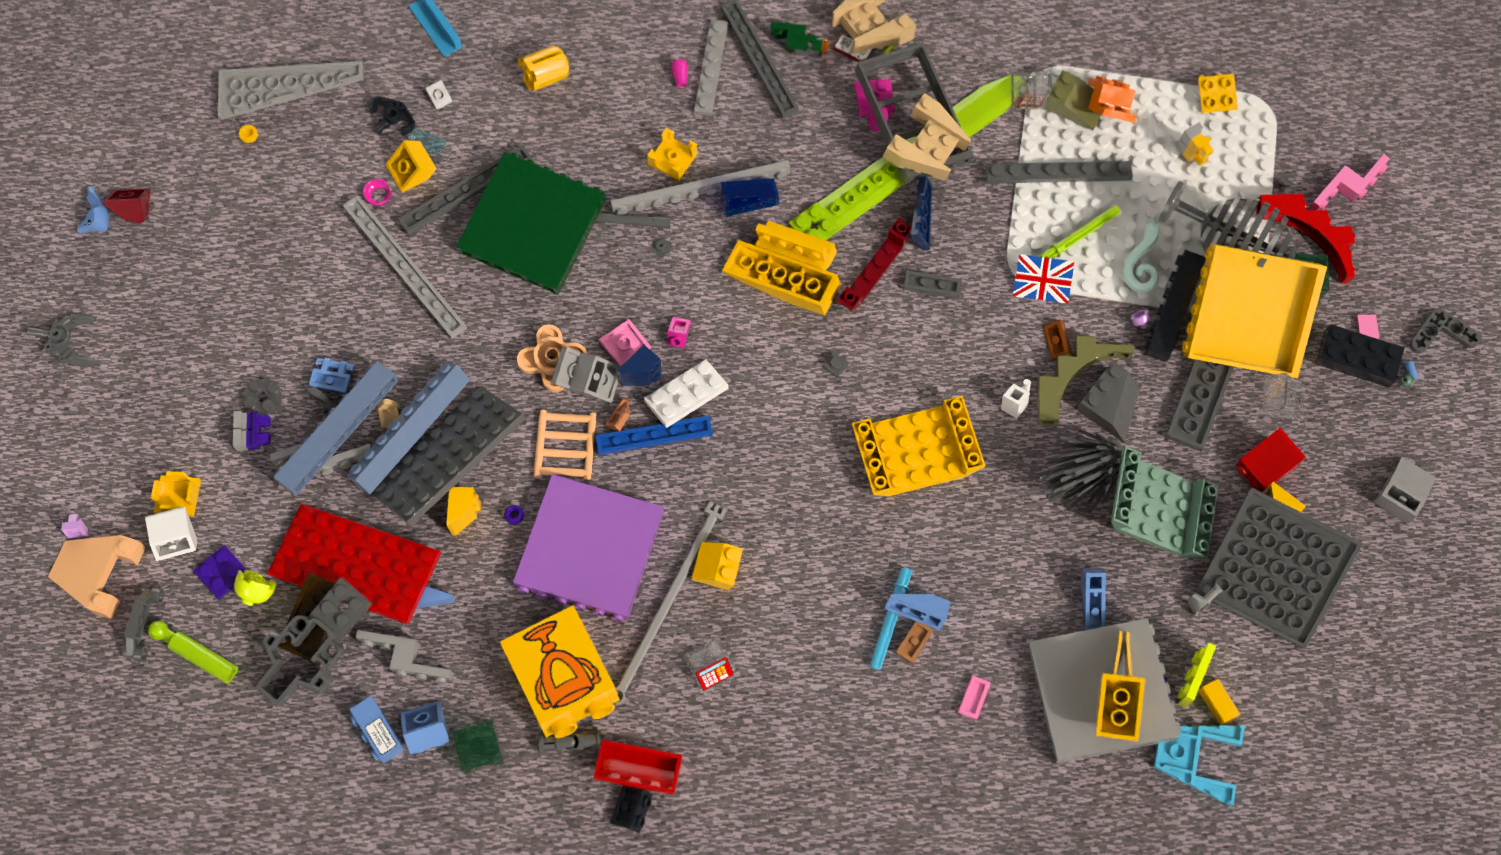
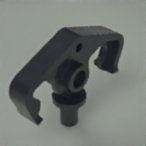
M381 96L373 99L369 107L370 114L376 113L379 105H384L386 108L383 119H379V125L374 129L376 134L379 135L383 130L390 129V125L397 124L401 120L409 123L408 126H403L400 129L402 136L416 129L415 120L403 102Z

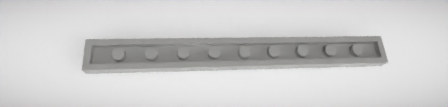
M789 160L611 200L613 214L624 215L628 211H642L649 206L659 207L666 202L677 203L684 198L694 199L701 194L712 195L723 189L729 191L740 185L746 187L753 182L759 181L764 183L775 177L781 179L790 174Z
M357 195L342 205L349 216L450 338L453 339L466 330L467 327L360 197Z

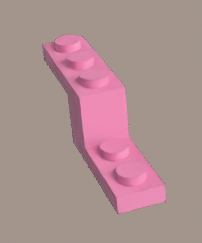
M1384 154L1364 178L1345 165L1317 197L1309 210H1323L1329 203L1327 199L1329 197L1333 198L1338 191L1352 202L1357 198L1362 199L1368 191L1365 188L1367 186L1372 187L1378 179L1376 177L1377 174L1382 175L1388 168L1386 163L1390 158Z

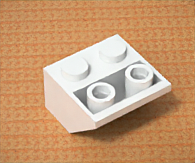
M185 506L145 517L149 543L156 561L196 551L197 537Z

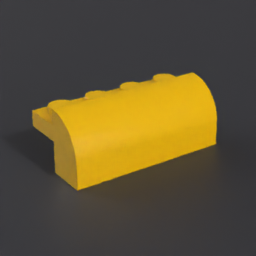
M768 221L766 225L758 223L755 229L758 236V241L755 244L757 247L823 270L830 266L837 253L835 244L771 221Z

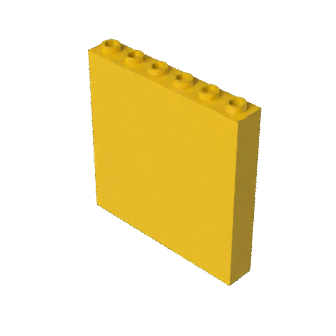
M1210 243V247L1207 248L1205 253V266L1201 269V284L1196 289V304H1193L1191 310L1192 320L1187 326V340L1184 341L1182 346L1183 355L1191 359L1298 378L1327 266ZM1261 258L1267 259L1263 267L1257 266Z

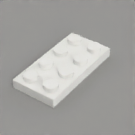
M705 359L646 396L644 402L667 428L727 390L728 384Z

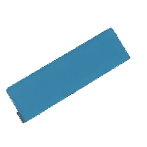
M418 0L409 5L413 14L444 57L462 48L460 37L433 0Z

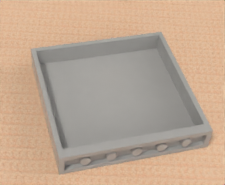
M1148 618L1029 642L1028 648L1056 764L1178 739L1179 734H1181L1179 722H1175L1173 715L1176 714L1173 701L1170 702L1169 683L1164 681V664L1159 662L1158 655H1160L1158 643H1154L1153 635H1155L1153 624H1149ZM1119 630L1122 631V644L1117 674L1125 675L1124 646L1126 631H1129L1132 676L1145 678L1139 741L1101 737L1095 734L1102 672L1113 674Z

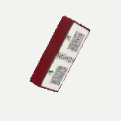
M844 34L840 36L833 50L857 62L861 59L869 58L873 52V49H867L866 52L853 54L854 39Z

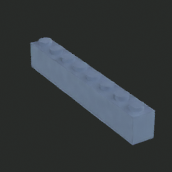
M378 361L371 365L364 377L357 380L353 389L341 398L338 406L332 408L328 413V417L316 426L313 434L310 437H306L302 442V446L289 456L287 463L277 469L274 476L276 482L296 497L398 382L395 373Z
M451 362L443 364L439 368V372L428 380L423 390L418 392L414 400L402 410L400 416L390 423L385 433L380 435L376 443L363 454L362 459L352 466L347 477L361 491L371 494L466 386L470 378L457 364Z

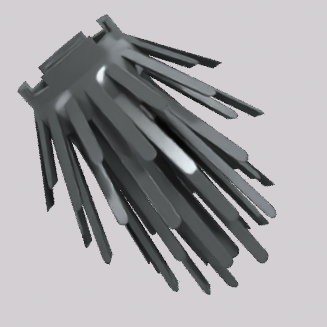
M1078 429L1080 433L1094 439L1083 436H1076L1077 439L1059 436L1061 440L1085 443H1062L1059 446L1087 449L1044 456V459L1061 458L1048 461L1046 464L1049 465L1047 468L1050 470L1038 473L1036 481L1050 478V480L1046 481V484L1049 485L1047 490L1043 491L1044 494H1048L1046 498L1049 501H1053L1064 494L1065 497L1061 500L1065 501L1076 494L1075 497L1064 504V507L1068 505L1074 507L1090 491L1103 482L1087 502V505H1089L1096 496H1099L1092 506L1093 510L1101 499V504L1105 503L1112 488L1113 493L1116 492L1122 451L1125 445L1122 446L1117 442L1118 439L1116 438L1107 439L1100 434L1095 433L1094 435Z

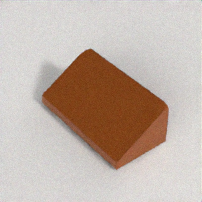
M1057 320L1044 325L1043 329L1051 359L1056 360L1058 356L1063 354H1069L1073 357L1064 322Z

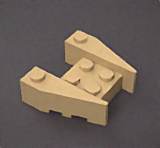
M845 0L833 12L831 24L832 27L842 24L854 39L853 54L866 52L867 49L877 48V50L884 49L885 46L893 45V47L905 44L914 39L916 25L907 14L888 22L876 7L884 3L885 0Z
M924 93L910 116L923 124L924 128L913 144L896 134L887 147L883 158L899 168H909L916 173H926L932 175L933 178L945 181L951 169L946 167L944 163L956 146L965 151L971 139L939 102Z

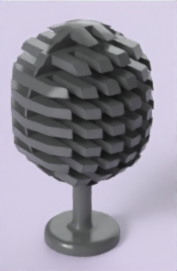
M1178 181L1158 220L1161 223H1166L1172 212L1177 211L1202 223L1200 238L1207 226L1211 227L1202 246L1205 253L1217 232L1220 231L1222 233L1216 243L1219 245H1224L1228 236H1230L1232 239L1228 245L1229 247L1235 248L1238 241H1241L1243 243L1240 249L1247 250L1248 246H1251L1254 252L1260 250L1264 254L1292 259L1296 255L1297 241L1290 254L1285 253L1295 233L1293 226H1291L1281 247H1274L1289 220L1285 215L1270 243L1264 242L1280 212L1276 207L1259 238L1254 236L1270 203H1264L1249 232H1244L1260 199H1253L1238 228H1236L1234 224L1248 197L1240 198L1226 223L1223 220L1235 198L1226 200L1216 218L1213 214L1219 204L1206 213L1181 201L1180 197L1185 184ZM1261 258L1257 266L1263 267L1267 259Z

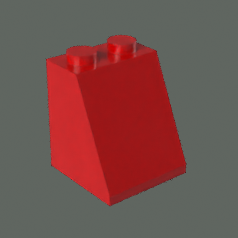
M1280 427L1243 456L1236 466L1238 473L1250 481L1249 484L1252 488L1264 493L1273 482H1279L1294 471L1306 456Z

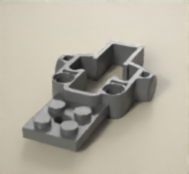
M340 577L309 616H295L283 631L275 628L265 636L262 646L269 655L273 665L254 688L264 694L276 707L283 706L299 686L318 694L324 693L334 681V677L330 672L344 654V646L341 644L342 640L373 603L344 578ZM343 600L348 603V609L345 612H342L339 608V604ZM302 619L305 621L306 624L303 630H301L299 627V623ZM318 624L329 634V637L310 660L314 664L321 662V669L311 681L305 680L307 678L305 675H297L279 697L268 687V684L288 661L285 658H281L278 652L281 647L278 645L285 643L291 637V644L295 647L300 646L312 632L314 626ZM332 645L336 649L333 656L329 653V648Z

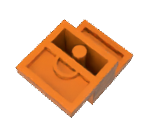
M1096 75V78L1089 77L1087 84L1094 87L1088 109L1102 116L1135 123L1137 115L1131 113L1130 108L1136 91L1131 89L1129 84L1123 83L1120 80H1108Z

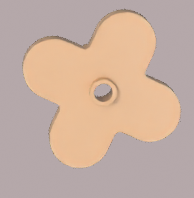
M544 325L537 332V346L522 349L517 356V365L526 374L540 373L543 386L548 391L560 392L564 388L551 383L562 346L587 354V351L579 343L563 342L562 333L556 326Z

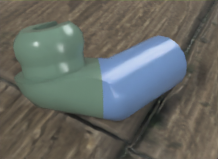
M1413 361L1404 364L1406 374L1400 379L1403 387L1412 386L1418 378Z

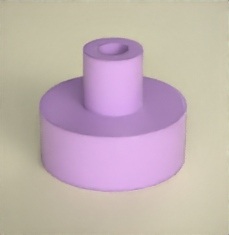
M1140 310L1131 316L1134 326L1140 325L1142 329H1146L1149 326L1147 322L1151 319L1148 310Z

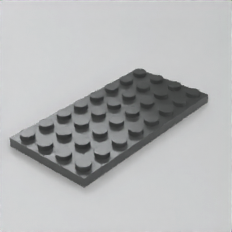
M481 386L451 415L446 417L437 428L432 430L422 442L418 443L408 455L404 456L371 494L411 527L524 421L525 417L522 413Z

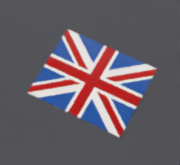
M1019 254L1013 296L1068 304L1075 261Z

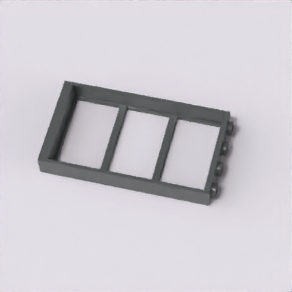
M923 42L919 44L912 43L903 49L896 48L887 54L880 53L871 59L864 58L857 63L854 71L887 146H889L894 137L881 108L923 95L924 93L933 91L937 102L944 107L960 126ZM918 57L930 86L878 102L865 73ZM924 127L899 136L905 140L918 136ZM968 145L965 151L958 148L960 153L948 157L944 165L953 169L970 163L974 157L970 146ZM897 167L904 185L919 180V177L932 176L922 172L916 173L912 169L908 170L907 168Z

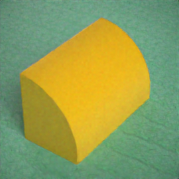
M1219 679L1199 690L1219 725H1223L1241 715Z

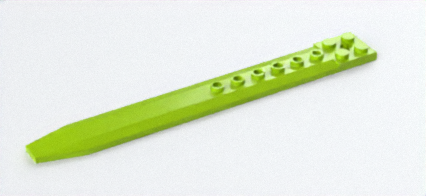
M1014 73L977 89L952 107L962 130L970 138L1005 113L1027 87V84ZM918 136L909 138L906 141L913 144ZM880 158L820 202L815 203L789 222V226L792 229L824 240L829 239L904 185L897 167L885 158ZM811 223H817L818 229H811Z

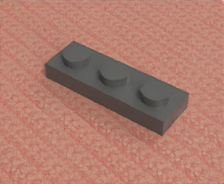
M907 270L903 290L959 299L962 279Z

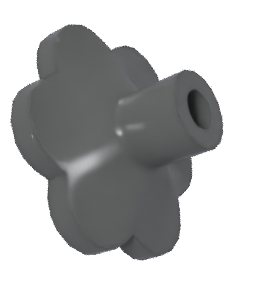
M1283 179L1275 180L1282 185L1280 192L1285 194L1288 193L1289 188L1299 186Z

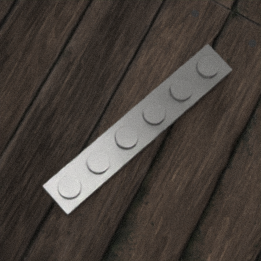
M710 21L694 114L712 116L728 29V22Z

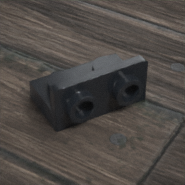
M622 785L610 824L640 833L645 824V817L648 808L651 806L653 794L645 789Z

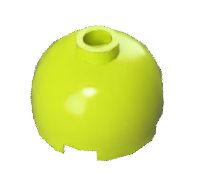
M239 570L235 579L234 589L237 596L242 598V603L253 606L254 603L266 602L272 596L276 583L273 580H270L269 583L266 582L261 574L245 570L243 574Z

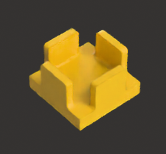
M166 471V476L161 475L160 481L154 480L151 499L155 502L154 513L157 514L185 506L188 516L194 517L201 479L191 478L185 472Z

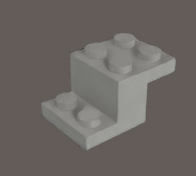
M562 346L551 383L578 394L592 396L612 403L619 381L617 370L621 366L596 355L580 353Z

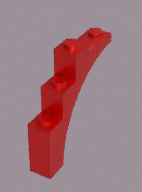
M1303 194L1259 196L1258 199L1260 200L1255 208L1256 216L1265 202L1270 203L1263 220H1269L1275 207L1278 208L1280 212L1275 221L1281 222L1285 215L1289 219L1286 225L1293 226L1314 240L1333 263L1340 284H1348L1355 277V268L1351 260L1352 252L1349 250L1356 240L1352 226L1331 227V218L1328 216V211L1306 210L1307 203L1304 201Z

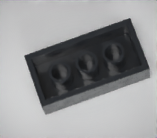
M1330 324L1323 333L1315 364L1389 388L1396 382L1405 347Z

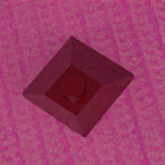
M150 188L113 190L103 203L125 221L141 223L149 216Z

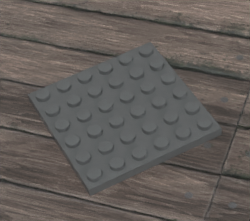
M1251 487L1195 593L1204 597L1215 584H1218L1223 591L1212 600L1213 602L1305 649L1363 543Z

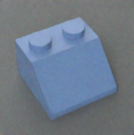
M440 701L400 713L403 737L410 755L450 742Z

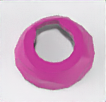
M373 179L365 184L363 195L369 204L382 206L390 200L392 191L385 180ZM385 188L387 195L383 200L375 201L372 199L371 195L375 189Z

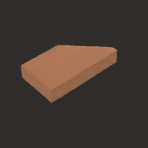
M622 397L605 424V427L610 430L620 431L630 416L629 401L625 397Z

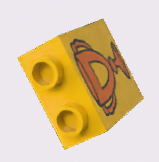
M574 605L500 641L546 737L552 734L556 738L565 737L577 729L578 725L576 722L589 715L593 719L605 717L615 709L613 703L620 700L616 688Z

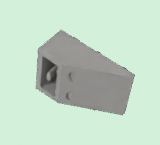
M1401 457L1374 503L1404 522L1410 523L1417 517L1426 502L1436 477Z

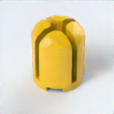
M552 45L518 59V67H522L525 76L522 79L529 90L533 89V91L544 88L566 79L569 74L568 60L564 52L557 46Z

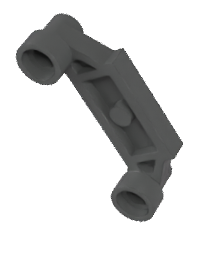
M143 587L140 591V596L135 598L134 604L130 608L129 621L124 629V637L126 638V645L123 649L124 657L133 658L135 661L141 662L146 660L148 647L140 645V640L151 604H161L163 598L159 599L160 595L164 597L165 590L163 588L154 587L151 589Z

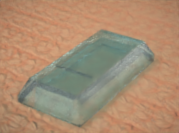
M417 128L413 129L407 140L420 141L426 151L438 156L447 142L443 138Z

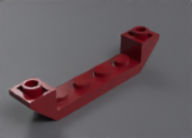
M901 218L897 219L889 230L885 242L851 287L847 286L836 302L850 311H854L861 306L904 248L911 235L912 225Z

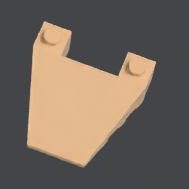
M122 535L68 540L64 542L48 577L92 613L112 620L121 601L112 595L102 592L117 559L138 565L146 547L140 541Z

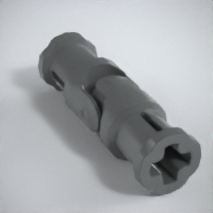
M597 730L596 733L573 732L562 738H556L555 735L546 737L543 734H539L540 753L544 752V750L562 751L564 748L566 750H584L586 747H598V749L601 747V730ZM574 735H576V736L578 737V740H579V745H578V747H575V741H576V739H575Z

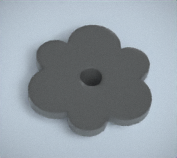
M665 238L655 239L652 241V252L656 253L659 257H663L665 253H670L669 248H671L672 243L668 240L666 241Z

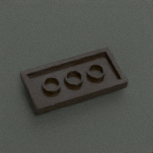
M308 572L286 626L295 616H309L335 583L312 572ZM303 619L299 623V627L301 630H303L306 625ZM316 624L300 646H293L291 644V637L285 643H280L278 646L312 662L310 659L323 645L327 632Z

